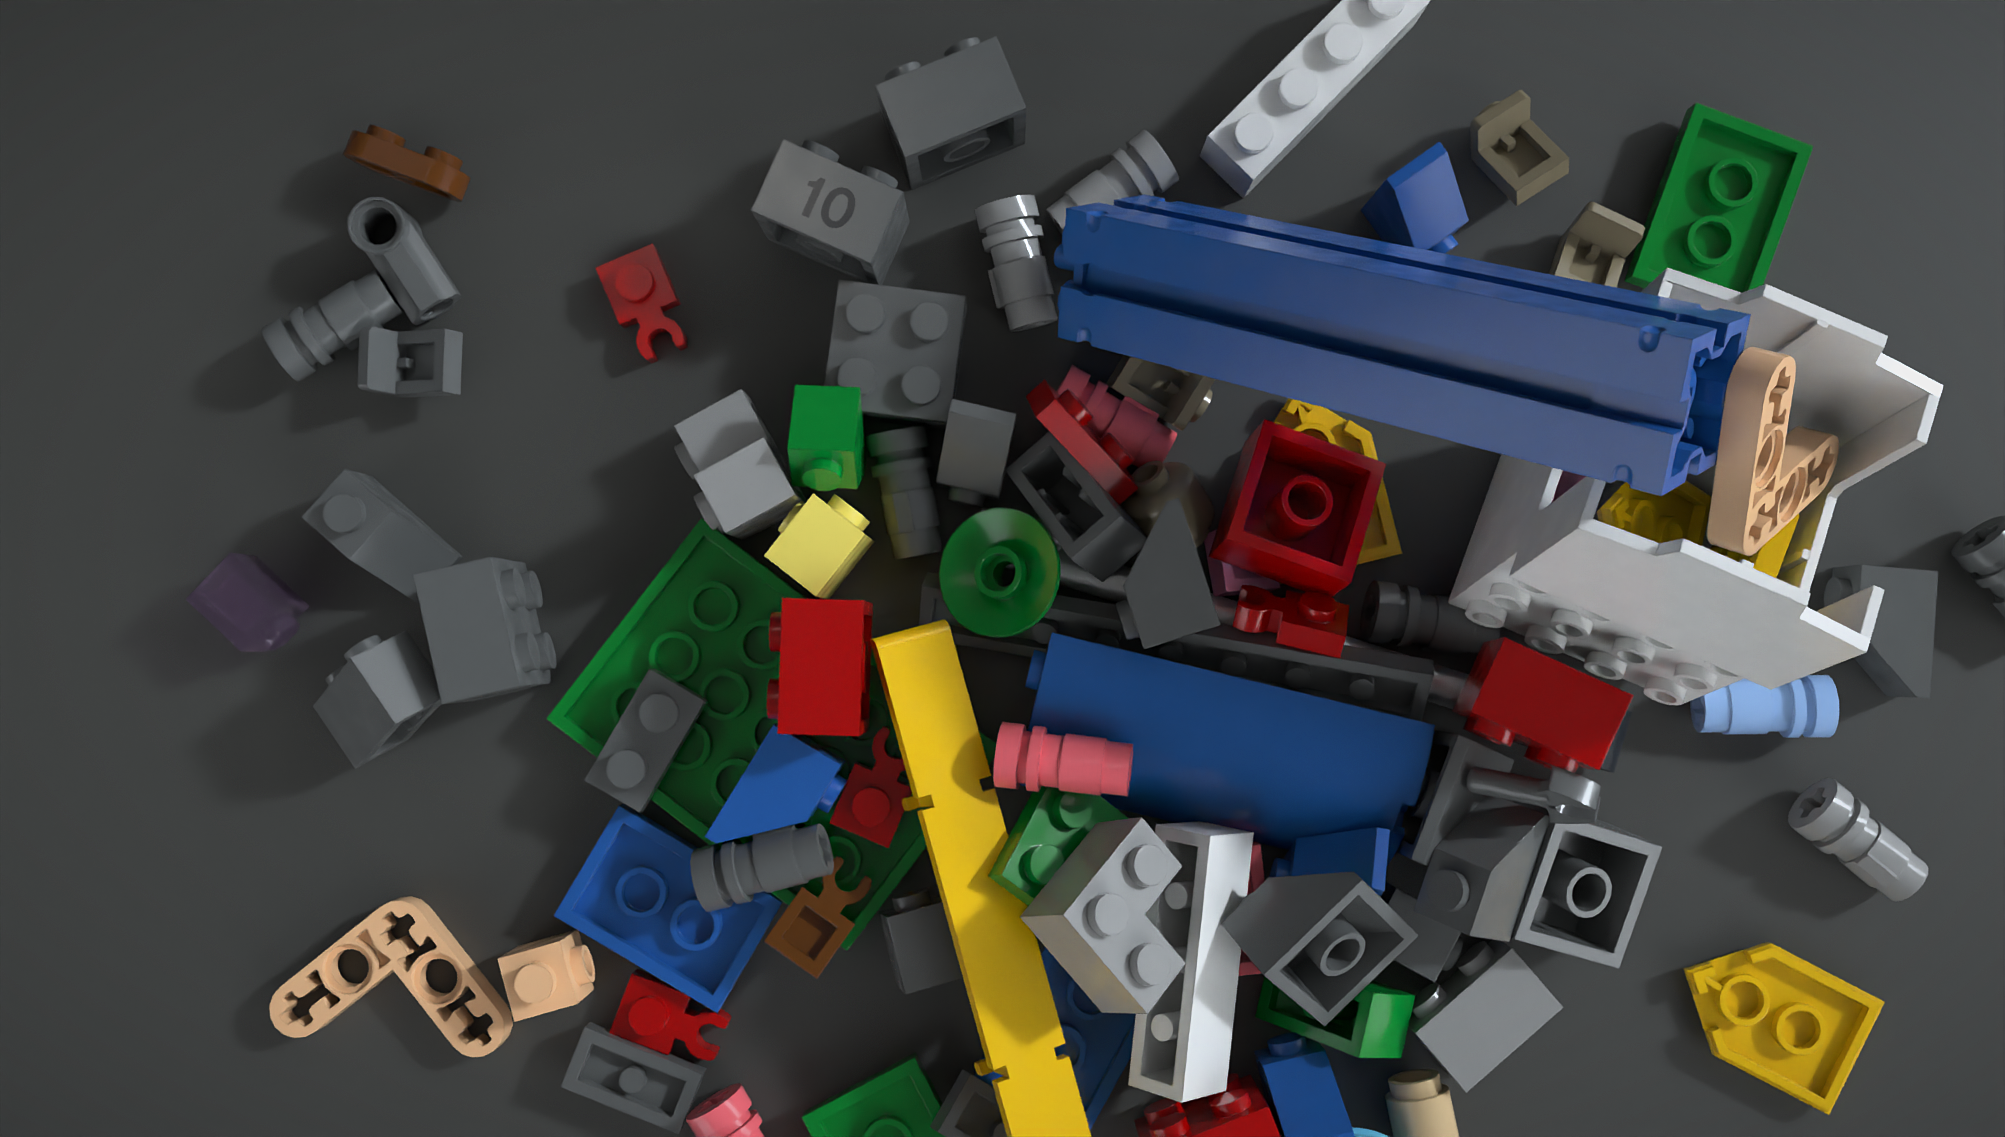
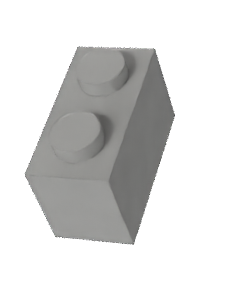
M1494 939L1488 944L1482 941L1473 945L1458 959L1456 966L1459 970L1442 985L1438 983L1428 985L1415 996L1408 1026L1409 1030L1446 1073L1466 1093L1563 1008L1513 948Z

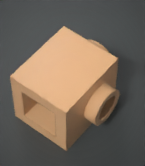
M577 929L517 946L497 959L514 1022L576 1005L594 990L595 968L588 947L582 945Z

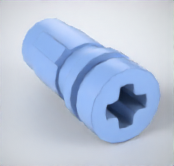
M1807 675L1772 690L1744 678L1691 700L1690 711L1693 726L1697 732H1722V734H1767L1768 732H1779L1786 738H1799L1801 735L1804 737H1831L1838 726L1839 698L1834 681L1829 675Z

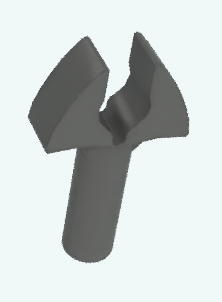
M1474 766L1470 769L1467 776V788L1470 792L1546 807L1550 815V823L1587 824L1596 822L1601 797H1599L1601 786L1571 771L1553 766L1550 779L1544 780Z

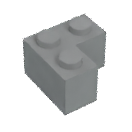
M742 389L674 425L683 441L674 446V449L689 476L697 480L702 492L693 497L703 518L712 530L718 528L722 534L726 533L741 540H746L783 520L800 501L807 502L800 487L792 485L789 467L751 398Z
M1142 817L1096 823L1020 916L1102 1013L1148 1014L1186 964L1145 915L1181 869L1182 865Z

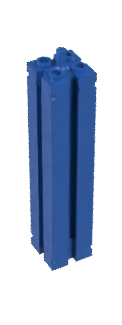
M1145 194L1115 199L1114 205L1098 202L1066 208L1062 244L1056 248L1054 253V263L1057 268L1074 272L1073 279L1068 280L1061 286L1058 295L1059 338L1074 342L1089 341L1091 346L1605 482L1625 481L1632 489L1659 496L1685 483L1687 473L1699 475L1716 465L1727 384L1736 361L1743 353L1751 316L1748 313L1722 308L1705 310L1701 307V304L1191 203L1180 201L1166 202L1165 198Z

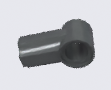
M383 197L366 198L352 208L348 217V232L351 240L366 252L410 321L415 325H419L428 320L436 319L452 309L454 304L462 298V295L423 238L418 221L406 210ZM395 217L397 231L394 237L385 244L377 245L374 239L377 225L386 218Z

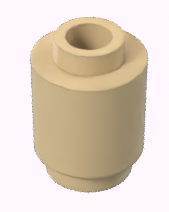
M1408 1070L1395 1074L1388 1079L1390 1092L1385 1095L1393 1137H1459L1449 1087L1441 1083L1437 1070Z

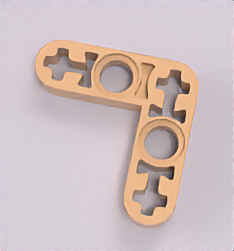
M1753 346L1745 349L1736 361L1727 384L1707 538L1712 545L1746 556L1755 554L1824 490L1832 476L1839 454V440L1833 434L1803 426H1797L1787 434L1796 374L1795 360L1790 355Z
M412 896L397 898L375 910L280 986L272 996L269 1005L270 1018L276 1029L283 1035L293 1038L306 1037L328 1025L391 973L395 972L451 1045L463 1055L472 1058L484 1057L493 1052L509 1037L513 1026L512 1013L502 997L432 908L422 899ZM392 914L398 918L410 914L415 924L411 926L409 933L415 942L421 946L432 939L437 947L419 956L413 963L408 955L419 950V948L407 935L399 939L392 935L390 930L397 924ZM347 949L360 951L368 961L369 971L362 983L348 982L339 972L338 961L340 955ZM433 959H443L449 961L454 966L457 972V983L451 992L440 993L429 986L426 980V970ZM324 984L325 988L331 993L322 997L309 1009L310 1015L307 1014L298 1018L292 1010L298 1004V998L317 990ZM469 988L475 996L464 1004L476 1017H480L485 1013L491 1016L494 1023L487 1029L489 1036L492 1038L491 1040L484 1033L476 1038L469 1033L467 1028L472 1025L474 1020L464 1005L453 1013L447 1007L448 1004L462 997Z

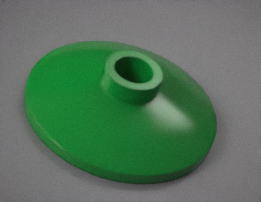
M1010 508L984 510L964 521L955 530L946 544L939 571V582L944 602L953 617L961 625L974 633L999 638L1017 635L1035 625L1051 607L1060 583V557L1051 534L1034 517ZM1013 564L1015 566V577L1012 584L1006 587L1002 581V572L1006 566Z

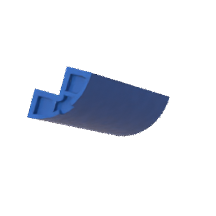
M1051 633L1046 652L1033 651L1025 684L1026 688L1037 690L1026 731L1032 732L1035 725L1046 727L1047 734L1063 736L1066 733L1133 744V762L1128 796L1101 794V797L1115 808L1175 823L1200 821L1254 832L1253 842L1289 850L1295 839L1300 837L1379 827L1390 830L1387 865L1394 857L1405 835V829L1402 827L1404 813L1407 811L1408 806H1416L1429 759L1435 728L1434 724L1056 633Z

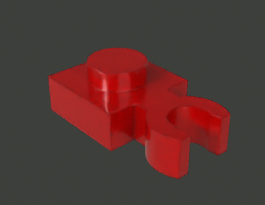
M653 243L596 267L619 325L625 329L639 323L640 328L637 332L636 344L640 354L651 364L658 361L657 355L653 350V340L660 333H670L674 344L680 351L688 348V340L684 330L675 321L666 316L665 311L677 307L681 303L658 249Z
M1242 585L1232 626L1252 633L1265 631L1277 633L1276 643L1340 658L1347 634L1349 605L1336 602L1332 597L1319 592H1305L1301 594L1287 590L1285 598H1280L1263 588Z
M883 726L873 740L872 750L876 759L873 769L859 762L854 764L829 823L889 848L905 811L902 805V798L911 796L912 791L910 784L898 780L901 771L906 770L903 758L893 757L887 752L886 740L892 728Z
M636 969L630 976L609 1033L666 1055L671 1053L676 1040L679 1039L685 1042L687 1049L693 1056L701 1060L711 1061L718 1055L720 1047L710 1044L702 1038L701 1027L705 1024H713L719 1028L726 1029L732 1017L723 1009H720L718 1013L710 1008H704L699 1012L690 1009L691 997L656 976Z

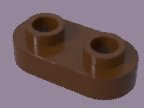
M369 124L366 133L352 130L343 155L348 159L377 173L452 201L462 202L471 178L460 171L463 161L431 146L426 147L424 155L404 148L406 142L404 138L376 125Z

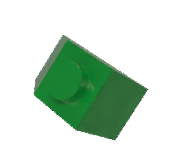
M795 385L787 447L793 486L809 487L818 491H831L837 488L858 489L866 469L860 387Z
M1264 976L1255 1017L1358 1058H1401L1415 995L1372 980L1324 1026Z

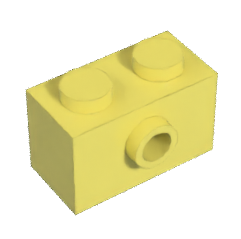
M813 493L806 503L800 501L788 513L778 528L781 535L764 556L816 597L830 599L875 541L863 533L870 521L843 499L834 494L826 504Z

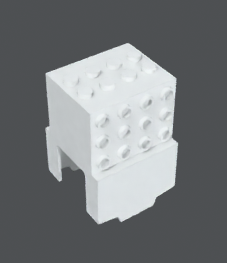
M1666 268L1641 293L1701 304V307L1705 310L1722 308L1751 314L1743 352L1745 349L1753 346L1790 355L1795 360L1796 374L1787 434L1793 428L1803 426L1838 437L1839 454L1832 476L1824 490L1799 513L1800 517L1777 578L1754 569V563L1742 559L1737 562L1710 550L1712 544L1709 543L1707 538L1708 522L1703 545L1700 546L1684 538L1657 543L1594 520L1593 518L1606 483L1605 481L1585 477L1552 502L1563 470L1501 454L1448 603L1465 609L1466 617L1479 625L1489 628L1505 627L1525 636V642L1534 649L1551 654L1563 652L1585 662V669L1592 674L1612 680L1623 678L1643 687L1644 694L1652 700L1667 705H1682L1744 678L1772 690L1867 652L1884 589L1873 585L1818 611L1807 607L1811 595L1809 591L1837 498L1848 487L1927 444L1943 385L1883 354L1882 351L1885 348L1887 335L1768 284L1741 293ZM1716 465L1699 475L1687 473L1686 481L1712 496Z

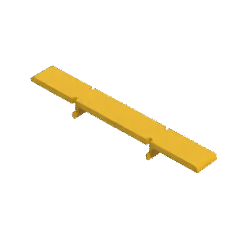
M945 619L870 639L913 794L912 796L902 798V805L905 811L928 807L917 811L985 1055V1059L974 1062L975 1070L980 1076L992 1072L1002 1075V1077L992 1080L1007 1137H1092L1070 1057L1064 1054L1059 1056L1055 1054L1054 1048L1065 1044V1039L1036 935L1020 918L1028 906L988 877L1008 839V834L995 788L982 791L979 779L989 777L991 773L950 626Z

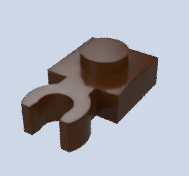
M839 856L833 859V873L822 877L823 891L818 898L802 887L764 940L765 943L816 979L855 925L841 915L840 912L845 905L855 904L864 898L872 883V879L865 876L855 890L850 892L840 890L835 883V874L845 860Z

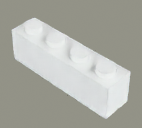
M1341 0L1207 136L1200 157L1244 198L1415 25L1431 0Z
M1200 821L1156 824L1155 834L1175 856L1182 867L1147 911L1146 916L1186 964L1148 1014H1136L1128 1082L1130 1086L1181 1103L1223 1092L1227 1088L1241 948L1221 923L1237 909L1239 903L1247 896L1254 832Z

